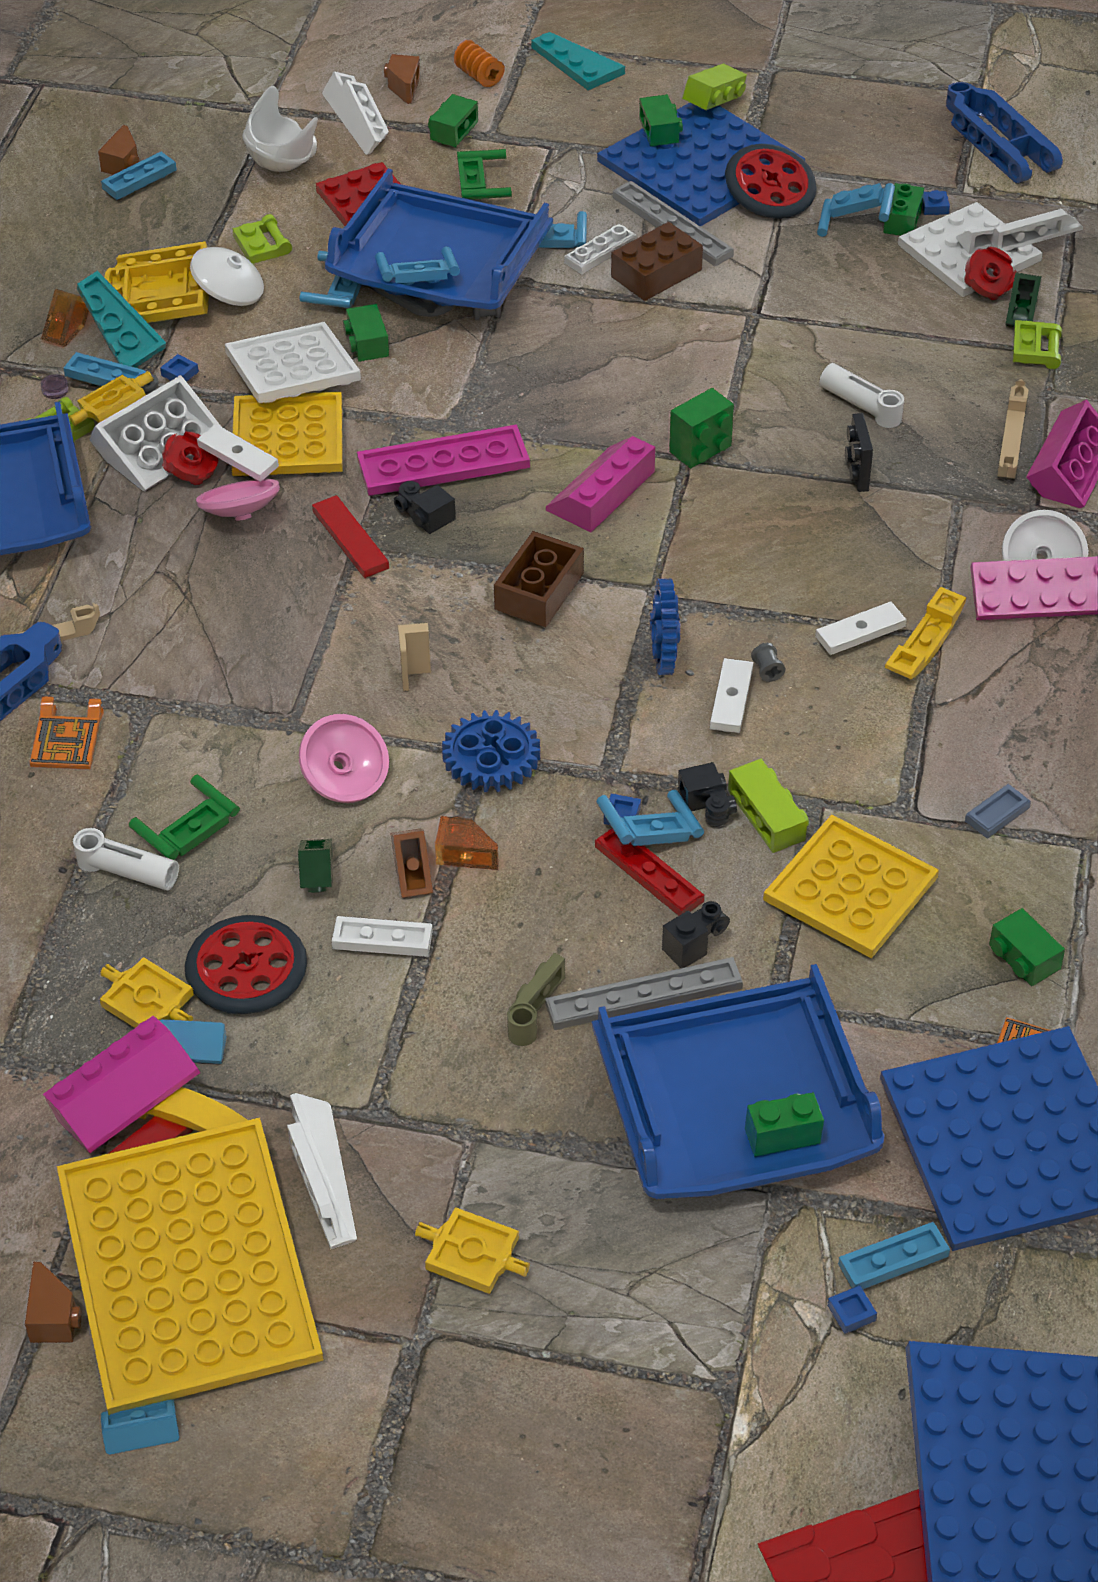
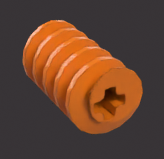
M472 40L461 42L455 51L454 63L482 86H494L503 77L505 72L504 64Z

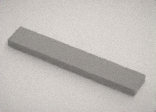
M630 181L613 190V199L655 227L670 222L703 245V259L713 266H717L734 256V249L634 182Z
M731 957L548 997L545 1000L553 1029L558 1030L598 1020V1007L605 1006L608 1018L739 990L743 987V981L734 958Z

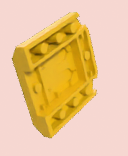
M206 241L118 255L116 266L114 268L109 267L105 272L104 278L147 323L208 314L209 294L197 284L190 270V262L194 254L200 249L207 248Z

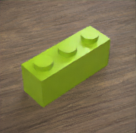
M724 63L688 76L682 99L705 110L711 109L741 97L746 89L745 80L747 74Z
M762 758L729 770L728 792L734 796L736 803L772 853L806 841L809 820L805 811L797 807L790 791L787 788H783L778 781L775 771L772 768H768Z

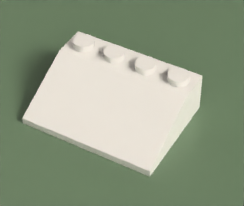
M180 375L95 425L89 440L107 463L145 492L173 475L165 471L162 466L164 461L162 457L163 448L170 436L174 434L176 436L184 435L185 432H194L202 435L214 424L220 427L221 425ZM188 454V456H186V457H187L188 459L193 460V457H194V456L191 455V454Z

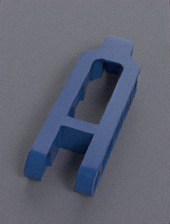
M956 82L948 86L946 107L954 114L951 125L1013 182L1021 183L1029 180L1032 176V169L1029 168L1024 156H1028L1046 173L1062 167L1063 158L1058 147L994 90L976 88L966 82ZM979 116L985 117L993 126H995L1003 135H1005L1009 139V141L1004 137H1000L992 129L993 127L991 125H987L981 118H979Z
M37 622L24 633L2 635L0 637V673L12 663L25 661L0 681V721L49 681L48 666L59 656L62 650L59 630L51 624Z

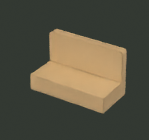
M428 623L398 625L403 691L409 690L408 675L431 673Z

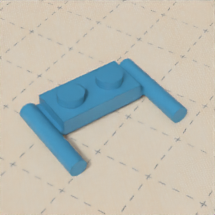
M880 183L864 185L858 189L840 191L834 194L832 199H825L817 234L821 237L827 235L831 217L834 218L881 206L879 220L887 221L890 215L895 186L892 183L886 184L885 188H882Z
M584 211L577 213V229H574V224H553L538 248H577L584 245L587 236V213Z
M447 246L441 250L444 261L441 259L393 263L389 265L383 252H378L375 255L382 278L386 282L394 278L395 283L412 285L419 281L437 283L440 280L447 279V273H450L452 276H457L460 273V268L453 252Z
M319 251L318 261L325 262L328 252ZM335 275L328 295L301 291L300 302L351 308L362 284Z
M671 790L667 794V798L677 811L672 813L624 816L621 818L606 795L600 796L596 801L622 844H629L631 842L633 846L685 842L689 840L690 835H693L694 838H699L704 834V829L677 790Z

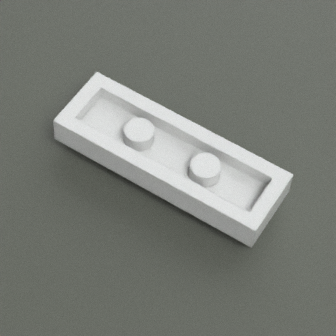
M337 916L332 947L338 950L428 957L433 933L432 924Z

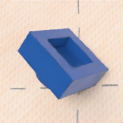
M934 190L924 192L922 207L924 215L949 214L950 204L946 191Z
M179 354L160 367L161 376L170 381L181 375L187 382L199 372L197 363Z
M617 794L610 795L609 800L621 818L639 815L641 799ZM604 815V824L610 825V823Z
M860 1285L828 1298L827 1306L844 1334L875 1322L877 1319V1312Z

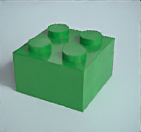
M710 388L672 409L670 412L669 452L691 469L721 451L728 449V447L732 446L734 404L714 388Z

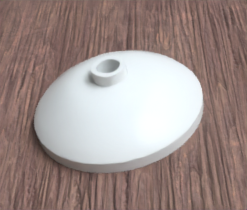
M207 247L197 251L190 262L191 274L197 284L209 295L222 302L237 306H247L256 303L263 294L264 283L259 271L247 258L235 251L222 247Z
M1036 510L1022 515L1010 526L1002 543L1003 561L1037 559V554H1043L1046 559L1088 557V544L1080 527L1066 515L1052 510Z

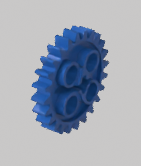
M657 579L653 595V610L650 613L652 654L656 662L657 674L673 675L677 659V643L680 642L678 596L674 591L673 579Z
M484 710L482 717L478 718L474 713H471L470 721L460 718V726L451 725V732H446L445 741H442V759L445 763L446 771H451L452 779L460 778L462 786L471 782L472 790L482 785L484 792H487L490 786H494L495 790L500 792L501 785L505 784L507 788L512 789L513 781L523 784V776L529 778L532 776V769L538 768V760H540V739H537L536 730L530 731L529 722L521 725L520 716L511 720L510 712L500 717L498 710H495L493 716H488V713Z

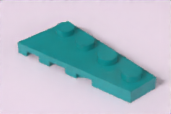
M544 33L531 40V48L586 90H591L625 74L624 65L554 33Z
M98 270L77 283V291L119 364L137 368L166 348V342Z

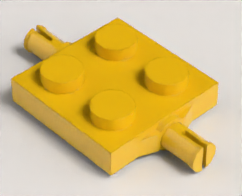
M146 371L134 379L127 378L122 374L77 400L81 410L69 415L72 424L76 426L87 418H93L100 423L146 396L141 387L153 381L152 375L149 371Z
M143 957L136 965L124 972L118 971L110 964H106L102 968L101 976L110 980L113 984L100 998L101 1007L132 1027L136 1028L140 1023L153 1015L158 1020L193 1021V1016L180 1010L194 995L193 988Z
M457 1207L454 1208L448 1221L439 1229L423 1222H419V1226L416 1228L415 1236L433 1242V1249L425 1261L426 1270L490 1294L499 1276L506 1270L526 1277L529 1271V1262L512 1257V1251L519 1240V1231Z

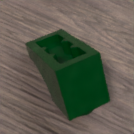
M1015 272L1005 326L1014 327L1015 320L1033 322L1042 276Z
M332 839L300 841L298 848L300 888H307L308 892L317 893L326 891V887H332Z

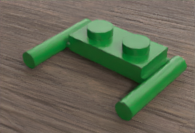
M506 149L457 152L462 198L473 200L512 197L511 187L486 188L483 160L507 159Z
M199 774L194 775L190 783L209 799H206L166 827L160 834L155 833L137 817H134L129 822V827L166 858L175 860L178 854L180 856L185 855L227 825L229 817H235L240 811L239 806Z

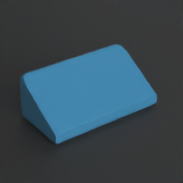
M159 1020L171 1031L194 1063L222 1064L227 1038L224 1023Z
M174 1399L108 1415V1411L101 1413L102 1435L107 1454H115L179 1440Z

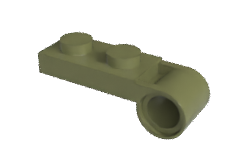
M553 953L547 962H542L538 966L535 976L531 981L520 987L516 1001L507 1012L508 1038L513 1044L527 1046L536 1040L537 1011L546 1002L545 998L550 997L565 979L564 957Z

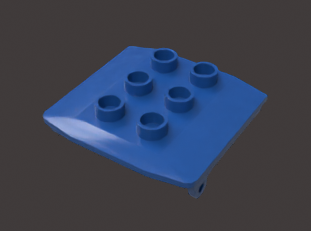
M388 168L343 229L332 228L329 235L325 269L331 274L359 284L384 289L392 295L406 294L432 300L435 304L441 306L456 305L489 310L496 309L502 305L553 225V218L549 217L548 203H544L537 214L393 183V169ZM447 246L453 252L460 268V273L457 276L447 273V279L440 280L437 283L419 281L412 285L395 283L394 278L386 282L382 278L375 255L378 252H383L389 265L393 263L441 259L444 261L441 250Z
M60 401L54 402L57 415L0 424V555L45 548L82 537L89 533L91 529L68 413L62 414Z
M817 964L810 965L809 978L608 1018L605 1006L598 1007V1020L592 1021V1029L643 1191L649 1197L667 1199L727 1193L831 1171L878 1153L883 1148L884 1133L882 1131V1114L879 1099L875 1092H869L864 1085ZM814 1092L824 1118L821 1143L754 1157L745 1131L747 1105L761 1100L771 1101L787 1098L797 1093L807 1094Z

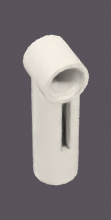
M835 363L829 364L822 372L819 381L822 388L875 416V421L880 426L893 428L902 422L904 396L900 392L883 390Z
M95 828L83 829L73 838L77 864L84 871L94 872L101 869L169 891L176 882L179 872L178 861L106 839L103 833Z

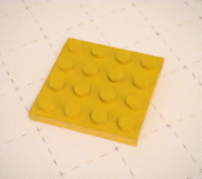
M342 392L302 393L297 397H284L270 403H258L254 395L234 396L233 434L278 459L279 466L269 475L343 472ZM232 466V476H249Z
M831 814L764 891L763 901L872 959L936 881L939 869Z

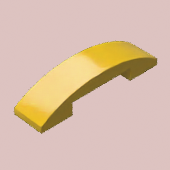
M940 587L928 603L925 616L903 646L898 645L886 662L885 668L909 679L916 677L929 664L946 640L964 607L966 597Z
M180 1087L139 1117L145 1120L148 1114L199 1132L247 1121L246 1118L229 1107L184 1087Z

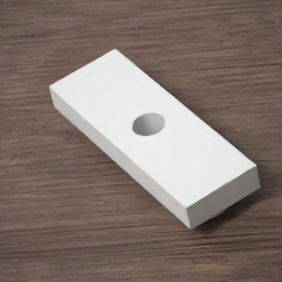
M615 225L608 231L594 237L591 241L565 255L564 263L582 275L611 258L612 251L637 239V235L623 225Z
M214 424L197 439L200 448L260 482L279 466L277 458L217 424Z
M888 602L816 629L815 637L827 652L832 655L906 627L907 619L892 602Z
M724 658L710 721V729L740 733L753 671V662Z

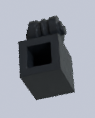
M407 481L400 485L399 494L394 497L396 508L400 512H408L414 524L423 528L429 534L456 520L455 498L438 484L420 494V485L414 481Z
M714 762L678 770V792L691 811L706 808L705 821L709 825L722 826L728 822L729 815L737 812L734 796H727L725 792L727 790L725 776L723 773H718Z
M714 901L704 903L702 908L694 913L688 910L663 925L662 950L680 968H685L707 955L708 935L710 933L714 936L722 934L727 929L730 918L723 913L720 905Z

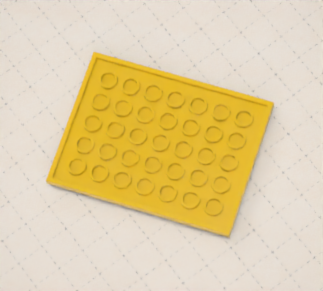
M260 1117L57 1166L108 1415L324 1361Z

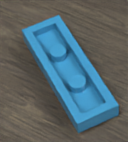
M161 151L102 180V189L118 200L176 171V162Z
M78 352L72 356L63 368L66 377L99 386L107 384L122 374L127 378L135 379L138 375L146 372L142 369Z
M933 1221L840 1256L838 1265L851 1288L860 1285L862 1289L947 1258L949 1257L950 1248Z

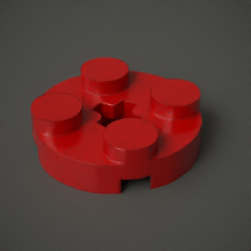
M987 247L986 249L976 250L969 257L965 266L966 275L964 276V281L978 294L991 300H996L1013 287L1016 270L1013 271L1011 265L1013 261L1006 252L996 247ZM989 268L993 269V275L996 277L990 276L986 270Z
M185 432L184 435L176 436L174 434L169 437L162 452L164 460L162 466L168 473H172L193 485H200L204 480L209 479L213 475L218 464V457L198 446L197 439L201 435L194 432ZM188 454H191L194 457L193 460L188 459L186 456H188Z

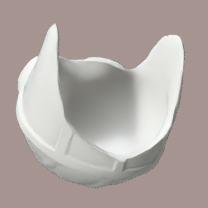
M270 86L254 105L242 137L249 154L259 166L275 172H287L299 167L315 155L317 140L314 132L318 118L314 117L304 129H301L296 121L281 116L278 110L279 92L275 86Z

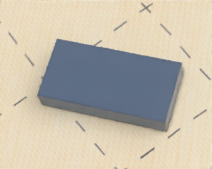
M1007 784L969 811L965 816V822L988 839L1028 810L1031 801Z

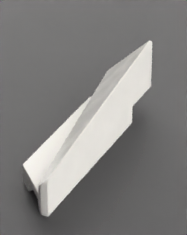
M333 72L322 94L363 152L369 155L385 139L389 132L366 84L356 82L354 76Z
M1058 209L1000 226L972 229L956 236V239L969 254L974 253L980 248L986 249L987 247H996L1007 251L1083 230V226L1075 217H1072L1063 209Z
M298 1093L290 1095L292 1115L296 1123L287 1125L289 1143L329 1247L334 1249L355 1242L357 1236L331 1105L326 1101Z

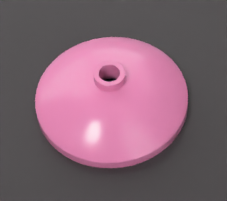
M254 479L223 485L199 495L196 498L197 506L205 512L220 517H235L237 521L251 518V513L265 507L277 495L280 489L279 482L274 479H264L261 482Z
M333 714L316 721L307 730L299 747V764L304 778L318 794L335 802L355 803L373 795L383 784L388 773L389 755L383 738L368 722L352 715ZM334 761H339L343 769H338L334 765Z

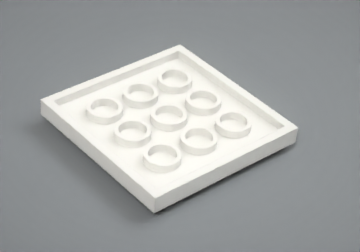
M975 202L899 236L898 245L960 296L964 297L975 292L964 281L966 262L973 253L969 254L958 242L956 236L972 229L995 227L1005 223L978 202ZM1032 244L1004 251L1012 259L1011 265L1013 271L1016 270V272L1042 260V252ZM989 268L986 270L990 276L996 277L993 275V269Z
M325 322L225 344L227 356L258 403H270L284 397H297L302 393L323 391L328 387L349 385L351 382L361 380L359 368Z

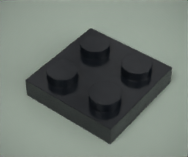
M856 413L852 414L851 425L847 426L849 446L845 447V461L851 464L849 469L850 480L855 481L857 491L868 492L873 447L864 414Z

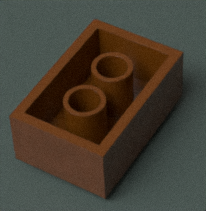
M667 222L612 251L611 277L643 301H646L701 271L703 245L672 223Z
M532 531L494 583V610L547 627L584 574V548Z

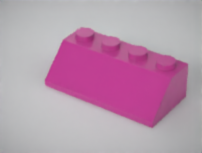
M1087 399L1060 412L1026 476L1030 484L1043 498L1077 508L1085 506L1098 481V413Z
M634 436L609 446L546 506V511L591 533L655 472V446Z
M153 1015L121 1039L112 1043L93 1059L84 1063L65 1079L56 1083L43 1096L58 1122L91 1153L200 1074V1071L171 1031Z

